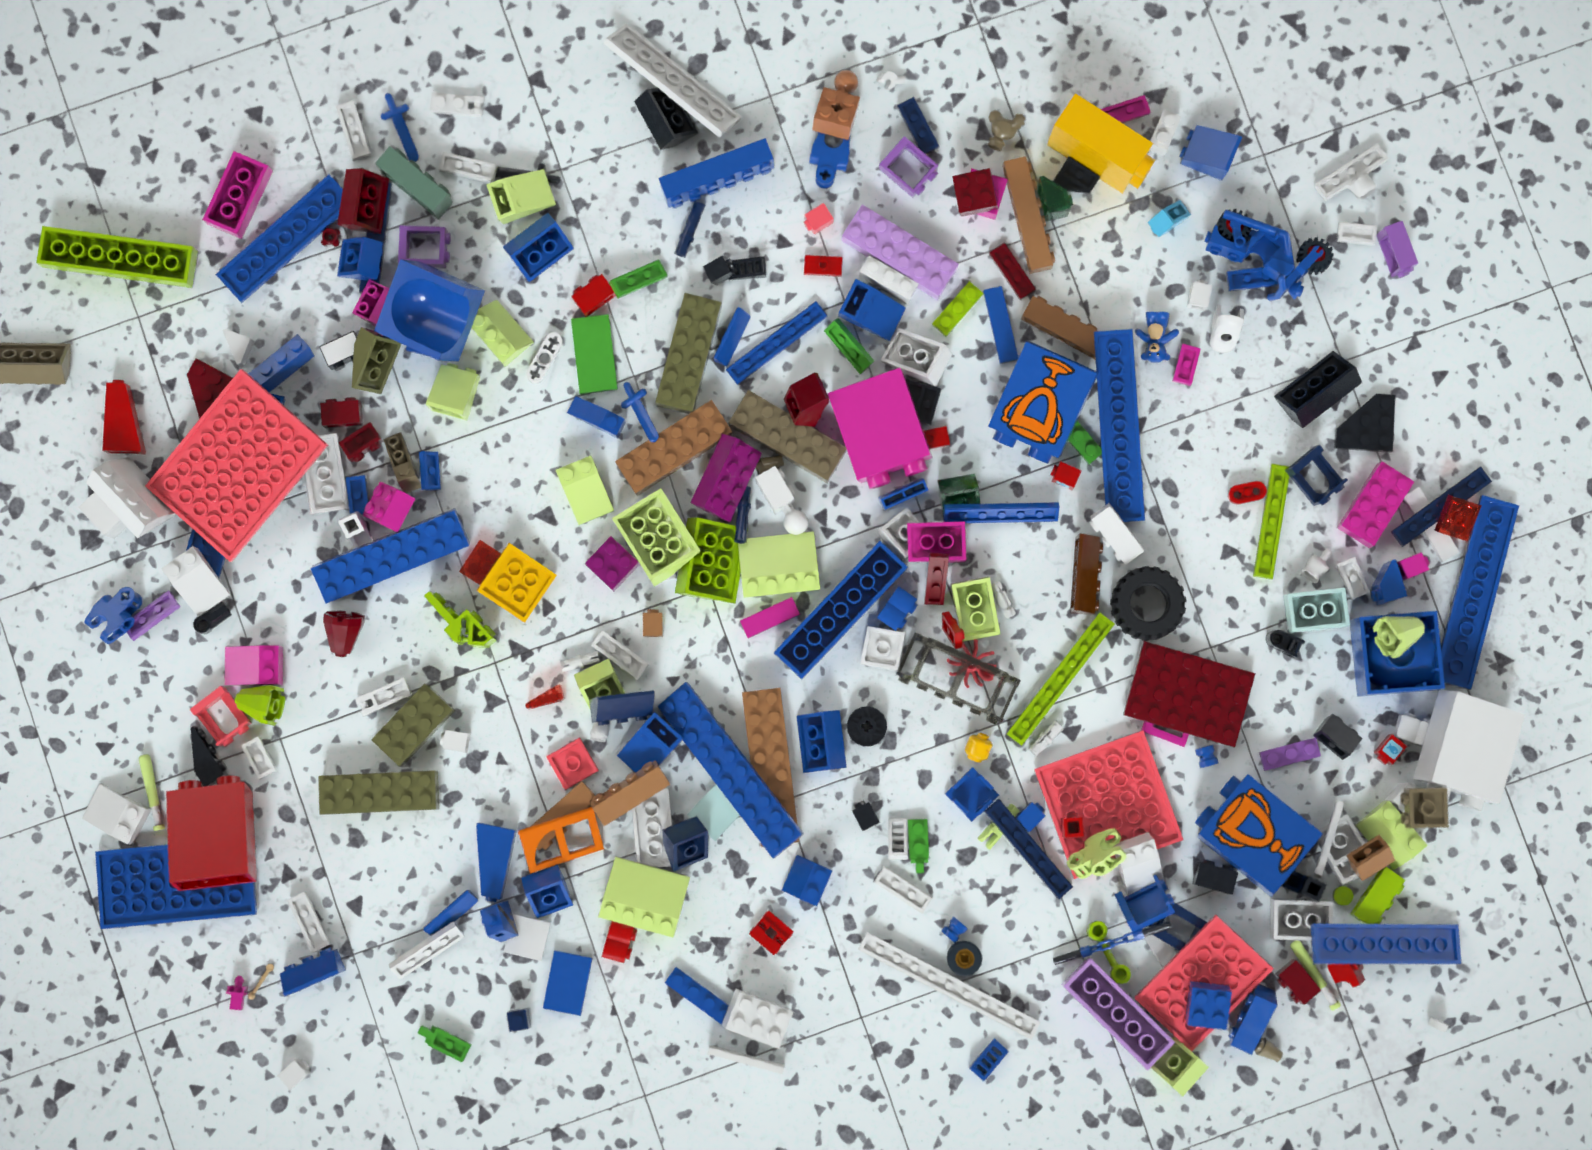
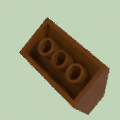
M1082 533L1075 537L1070 613L1094 615L1095 611L1099 609V599H1096V592H1100L1101 584L1100 580H1097L1098 573H1101L1102 561H1099V554L1103 553V542H1100V537Z

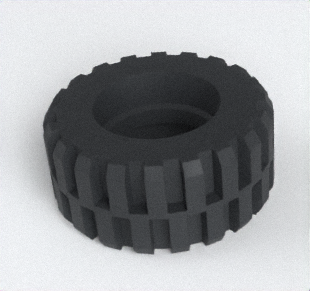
M1143 566L1142 568L1130 571L1117 582L1116 587L1112 591L1110 605L1112 606L1111 614L1116 620L1114 622L1122 628V632L1131 635V638L1142 639V641L1157 640L1168 635L1183 620L1182 616L1186 611V596L1183 595V586L1178 584L1179 580L1176 577H1172L1169 571H1163L1160 567ZM1153 586L1163 594L1166 608L1159 619L1151 622L1142 621L1132 612L1130 607L1131 596L1139 587Z

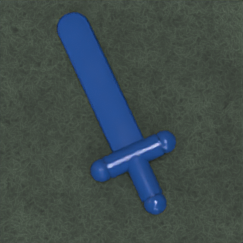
M386 93L385 99L390 110L382 113L381 119H392L408 160L416 162L419 159V154L402 116V113L409 110V106L403 104L397 107L392 95Z
M625 382L623 387L629 398L621 403V407L626 409L632 406L649 441L656 442L659 434L640 400L647 394V391L641 389L635 393L631 384Z

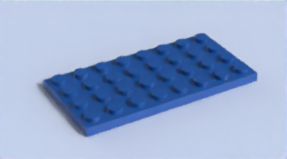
M168 845L95 851L100 929L257 914L255 882L178 891L169 883Z

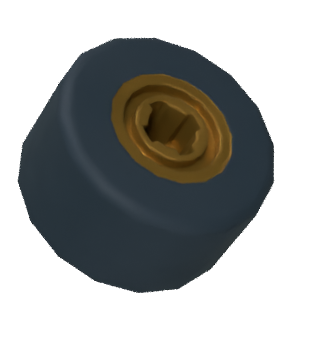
M958 941L949 948L947 963L950 969L957 975L970 976L979 970L982 964V954L979 948L972 942Z

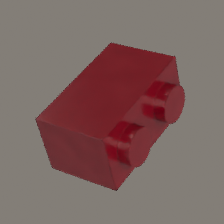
M355 397L344 398L345 401H337V399L325 400L326 402L320 403L322 426L324 428L363 425L362 403L356 400Z
M1295 959L1289 961L1275 973L1278 977L1276 981L1283 989L1287 988L1291 992L1289 996L1296 1004L1305 1005L1322 991Z

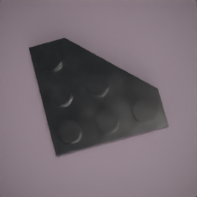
M1375 394L1335 430L1334 449L1393 452L1395 395Z

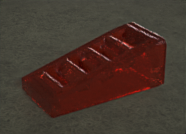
M556 685L525 704V707L530 710L564 701L565 696L562 685Z

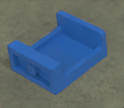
M1157 875L1153 876L1155 883L1124 897L1121 891L1114 894L1132 932L1143 929L1175 913L1172 907L1175 902L1171 894H1166L1165 892L1168 890V887L1163 879L1159 880Z

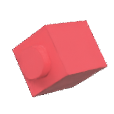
M824 203L804 214L805 221L803 223L808 231L812 230L814 235L834 222V218Z

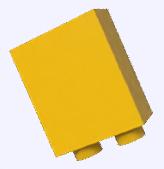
M1076 93L1054 124L1047 143L1049 147L1066 158H1072L1100 176V180L1122 194L1129 184L1138 189L1155 162V159L1148 155L1153 145L1151 141Z

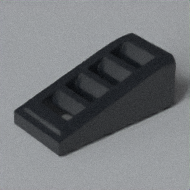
M765 256L732 260L734 265H737V275L728 280L766 278ZM758 263L760 266V272H756V264ZM748 264H752V273L748 271ZM741 265H744L745 274H741Z

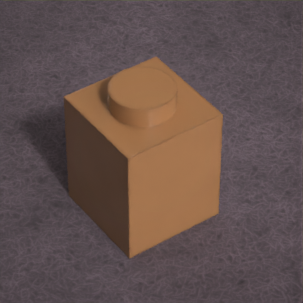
M648 609L647 613H643V637H663V613H659V609Z

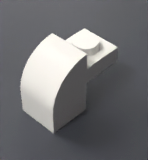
M358 511L339 519L338 522L346 538H350L354 548L374 541L364 518Z

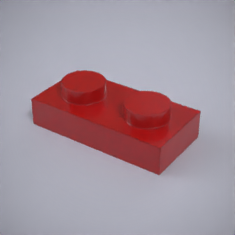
M949 611L943 612L942 630L954 649L962 648V640L965 639L963 629L959 628L956 618H953Z

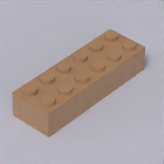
M710 400L660 432L656 442L646 441L616 460L615 463L636 496L715 447L722 434L732 436L733 432L714 402Z

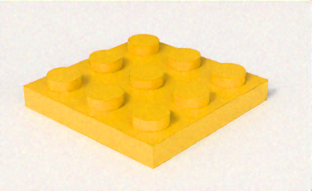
M508 543L476 591L525 623L557 575Z

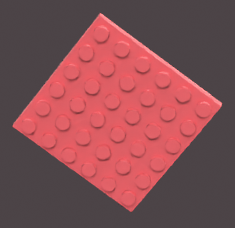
M1143 730L1034 769L1067 860L1073 853L1085 848L1084 842L1086 839L1096 833L1115 828L1121 835L1120 842L1149 832L1155 841L1157 849L1184 840ZM1082 817L1084 836L1062 838L1060 818ZM1109 835L1106 837L1105 840L1108 841L1110 839H1113L1115 836ZM1071 870L1073 879L1078 878L1075 872Z

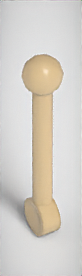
M268 964L266 966L265 973L263 974V976L261 977L253 991L248 993V998L250 1000H253L255 998V993L257 992V990L259 989V987L261 986L269 972L274 970L273 964Z

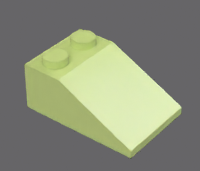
M591 455L556 469L578 525L614 511Z
M990 577L951 583L959 628L963 629L965 639L962 642L1000 635Z

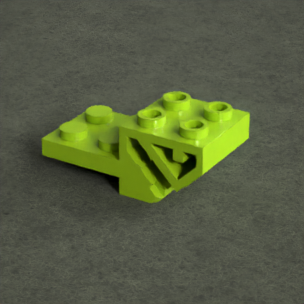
M429 591L424 595L449 624L444 631L455 643L463 645L465 642H468V645L472 647L489 648L497 641L494 638L496 633L489 626H484L481 623L483 619L474 610L471 612L466 609L461 615H458L453 608L444 605L446 600L437 592L432 593Z

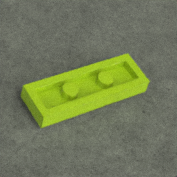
M969 281L932 325L947 337L984 293Z

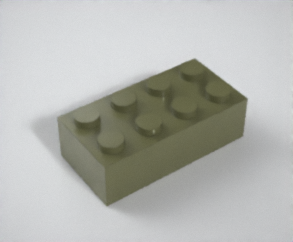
M424 683L371 740L399 767H403L456 710L428 684Z

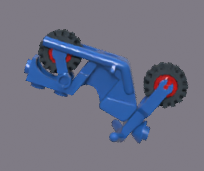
M1225 209L1212 232H1207L1204 241L1207 243L1205 251L1240 263L1250 253L1258 254L1263 261L1262 273L1278 282L1279 286L1276 292L1267 295V300L1269 301L1280 299L1287 291L1294 300L1297 296L1301 297L1304 286H1301L1302 281L1300 280L1307 273L1310 275L1313 272L1315 275H1318L1319 272L1323 273L1333 260L1334 253H1331L1333 249L1332 247L1328 248L1330 245L1328 242L1324 244V239L1321 238L1318 241V237H1315L1314 240L1309 238L1308 241L1305 240L1297 252L1296 261L1300 263L1295 268L1291 238L1288 231L1249 218L1247 214L1243 216L1242 210L1237 213V209H1233V211Z

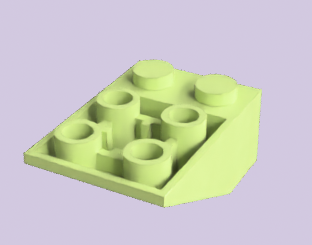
M544 169L506 177L487 184L497 218L502 224L556 205Z

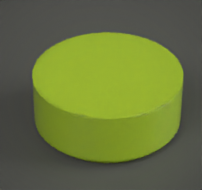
M1339 886L1333 891V900L1338 905L1346 906L1352 902L1353 892L1346 886Z

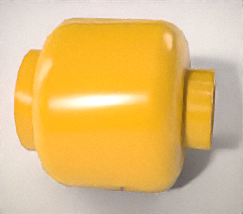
M978 732L977 735L969 737L965 747L967 758L979 763L982 760L988 759L993 747L992 742L988 739V735Z

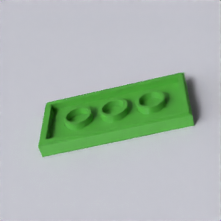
M609 314L571 319L579 393L588 394L618 390Z

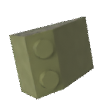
M361 327L354 343L352 388L382 394L401 343L374 330Z

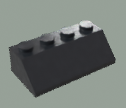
M1332 351L1276 394L1274 398L1291 420L1301 428H1304L1363 382L1357 368L1335 351Z

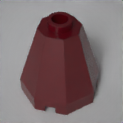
M342 610L326 611L324 613L323 623L330 651L335 653V656L347 657V654L352 653L365 623V615L357 612L348 614Z

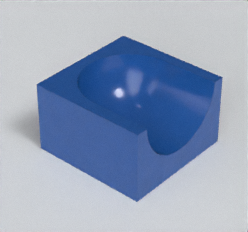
M400 259L374 331L438 361L459 362L485 290L423 262Z
M1437 611L1365 616L1350 620L1357 697L1445 689ZM1384 616L1419 618L1424 624V634L1401 656L1397 658H1391V655L1384 656L1374 639L1377 636V631L1373 632V626L1377 620Z

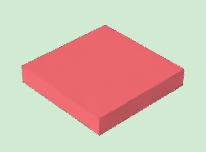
M580 737L546 756L565 790L599 771Z

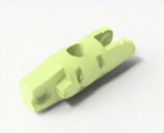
M1013 804L1007 807L1014 817L1020 811ZM992 821L977 838L980 842H984L993 833L986 843V847L989 850L1003 835Z

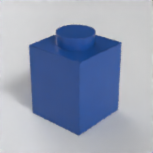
M1030 802L1015 818L1027 832H1031L1046 816L1043 813L1045 809L1038 802L1035 804Z

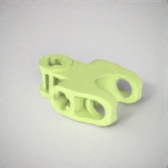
M1115 828L1092 835L1085 840V848L1073 853L1068 858V868L1073 870L1080 879H1085L1091 874L1102 876L1112 871L1127 857L1121 847H1114L1120 842L1121 835ZM1109 835L1115 836L1113 839L1105 840ZM1115 854H1120L1118 858H1111Z

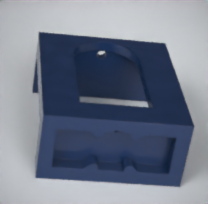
M1320 444L1312 447L1285 470L1313 506L1326 504L1331 499L1329 496L1334 492L1335 494L1340 492L1345 487L1343 484L1348 481L1347 478L1341 479L1321 454L1324 449ZM1311 461L1315 463L1329 482L1328 490L1325 493L1315 492L1299 472Z
M1175 903L1172 905L1175 913L1171 915H1177L1196 926L1188 941L1185 943L1169 934L1166 930L1153 934V936L1180 951L1208 922ZM1167 917L1149 925V927L1164 923Z

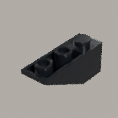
M192 726L190 729L194 772L203 786H212L217 783V778L228 775L226 772L228 768L222 760H218L215 755L217 751L212 744H208L206 741L207 735L204 730Z

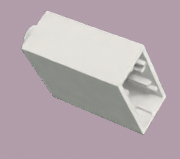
M1439 690L1413 779L1427 783L1426 788H1447L1448 799L1450 792L1460 794L1459 805L1482 811L1484 802L1500 804L1525 714L1459 691Z

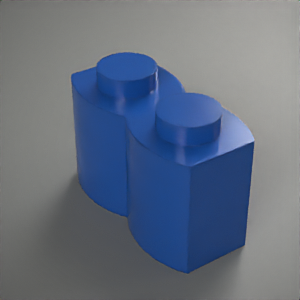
M898 586L877 616V619L894 631L897 628L901 630L907 622L904 618L908 612L912 614L917 608L918 604L915 603L917 598Z

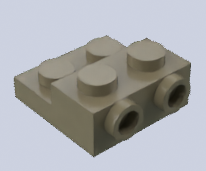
M1447 788L1404 789V793L1400 795V801L1404 805L1405 812L1401 814V822L1405 824V828H1449Z

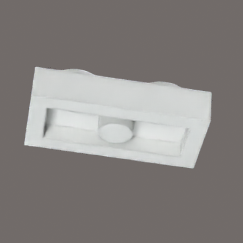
M1355 557L1336 564L1351 600L1370 592Z
M259 736L241 745L258 780L277 771Z

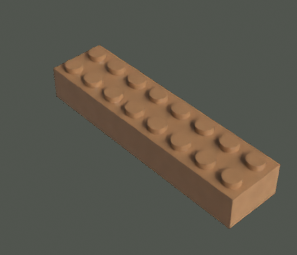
M772 688L742 692L750 763L797 824L781 689Z

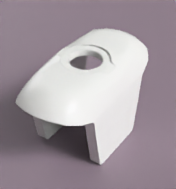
M1217 304L1210 336V346L1213 350L1220 353H1228L1235 348L1244 324V309L1239 310L1238 316L1221 315V305ZM1230 334L1232 338L1224 340L1221 338V335Z

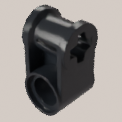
M1282 630L1270 631L1265 638L1268 646L1294 659H1298L1299 656L1297 654L1301 645L1305 643L1303 639ZM1274 634L1280 637L1278 644H1275L1272 640Z

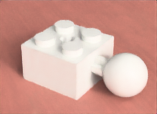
M776 466L756 476V483L774 514L776 515L781 511L784 512L785 529L794 535L803 533L808 527V518L802 511L795 510L793 507L796 493L791 485H786V476L781 468L777 470Z

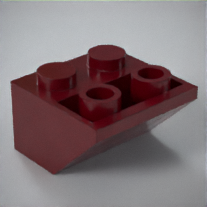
M812 373L791 384L783 400L794 425L815 427L829 402V396L818 373Z

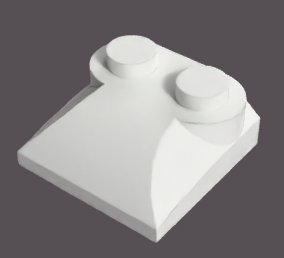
M907 507L878 531L881 541L902 560L908 557L907 523H920Z

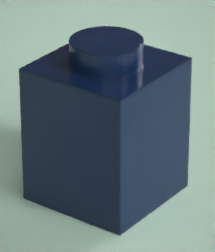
M528 1008L506 1012L509 1032L531 1028Z

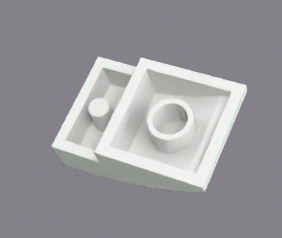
M1348 814L1339 819L1327 859L1341 886L1359 878L1353 871L1346 855L1365 844ZM1328 825L1319 829L1323 833L1317 842L1320 849L1322 848Z

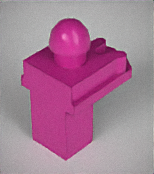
M239 975L234 980L235 985L227 986L226 994L231 995L230 1009L243 1010L244 998L248 994V986H242L244 979Z

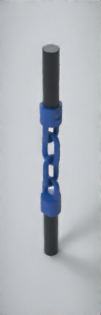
M1171 921L1164 922L1146 929L1124 934L1119 938L1101 941L1097 945H1087L1079 950L1054 957L1053 962L1055 965L1080 957L1091 956L1097 951L1112 949L1116 945L1145 939L1146 936L1172 929ZM1133 935V939L1128 940L1127 936ZM1110 942L1111 946L1102 948V944Z

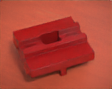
M768 910L757 925L749 931V935L771 954L775 955L787 939L793 935L794 931ZM769 927L777 932L773 939L765 933Z

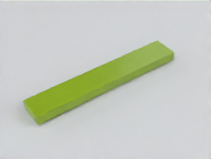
M1271 464L1253 577L1272 580L1274 576L1289 475L1285 470L1289 466Z

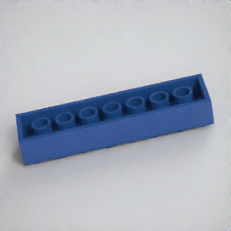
M456 508L399 530L398 533L394 532L312 565L310 569L327 604L468 547L470 542Z
M879 541L774 651V654L802 680L908 567Z

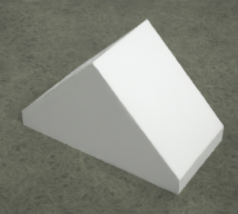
M222 330L237 365L241 368L245 367L254 341L233 331Z

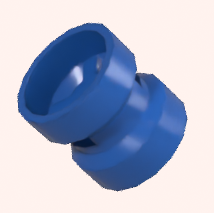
M1214 745L1195 750L1196 756L1200 758V768L1219 763L1217 757L1213 754L1215 751Z
M953 916L949 926H945L941 931L956 943L959 940V935L965 933L968 928Z

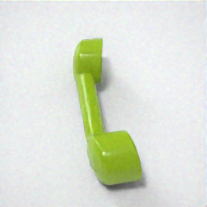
M1101 921L1091 922L1087 927V936L1098 943L1104 941L1107 935V926ZM1102 944V948L1108 947V944ZM1110 949L1103 951L1111 966V979L1118 984L1127 983L1131 977L1130 969L1125 965L1118 964Z

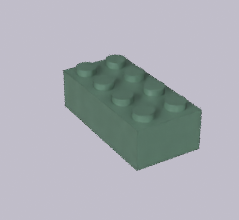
M389 146L375 163L384 176L389 178L390 181L438 220L453 204L450 198L452 195L449 193V190L441 183L437 185L429 173L425 172L423 174L419 165L413 160L408 161L405 154L398 148L394 150Z

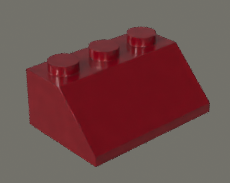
M362 168L346 169L337 225L351 230L381 234L389 178Z

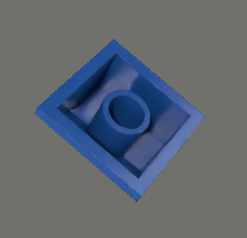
M367 237L343 239L337 277L365 281L369 279L377 280L380 272L379 265L383 253V242Z
M1396 559L1383 564L1371 586V599L1373 602H1376L1377 606L1408 596Z
M797 855L782 891L817 907L833 870Z
M558 865L521 878L525 895L537 919L573 906L565 879Z

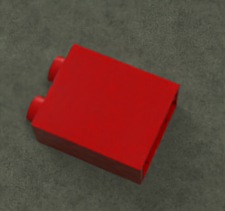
M229 775L217 778V785L202 787L200 781L187 780L178 783V790L166 791L169 883L178 891L257 882L253 791L245 782H241L239 776Z

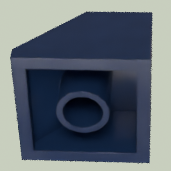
M697 816L662 830L663 846L674 872L708 858V830Z

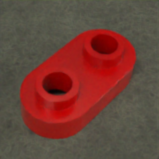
M1260 481L1235 485L1228 491V499L1235 505L1259 501L1265 497L1267 489L1264 483ZM1254 488H1257L1259 490L1258 495H1255L1253 493ZM1235 492L1240 493L1239 499L1234 497Z

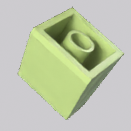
M447 363V365L441 364L426 401V406L431 411L468 421L480 376L476 374L477 371L470 368L461 370L452 363Z

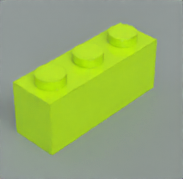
M1387 867L1381 869L1358 900L1350 915L1363 924H1380L1384 911H1388L1394 903L1392 901L1393 898L1404 889L1405 885L1403 883L1405 879Z

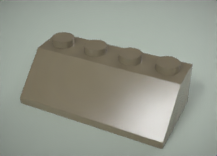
M0 343V384H66L70 375L71 344Z

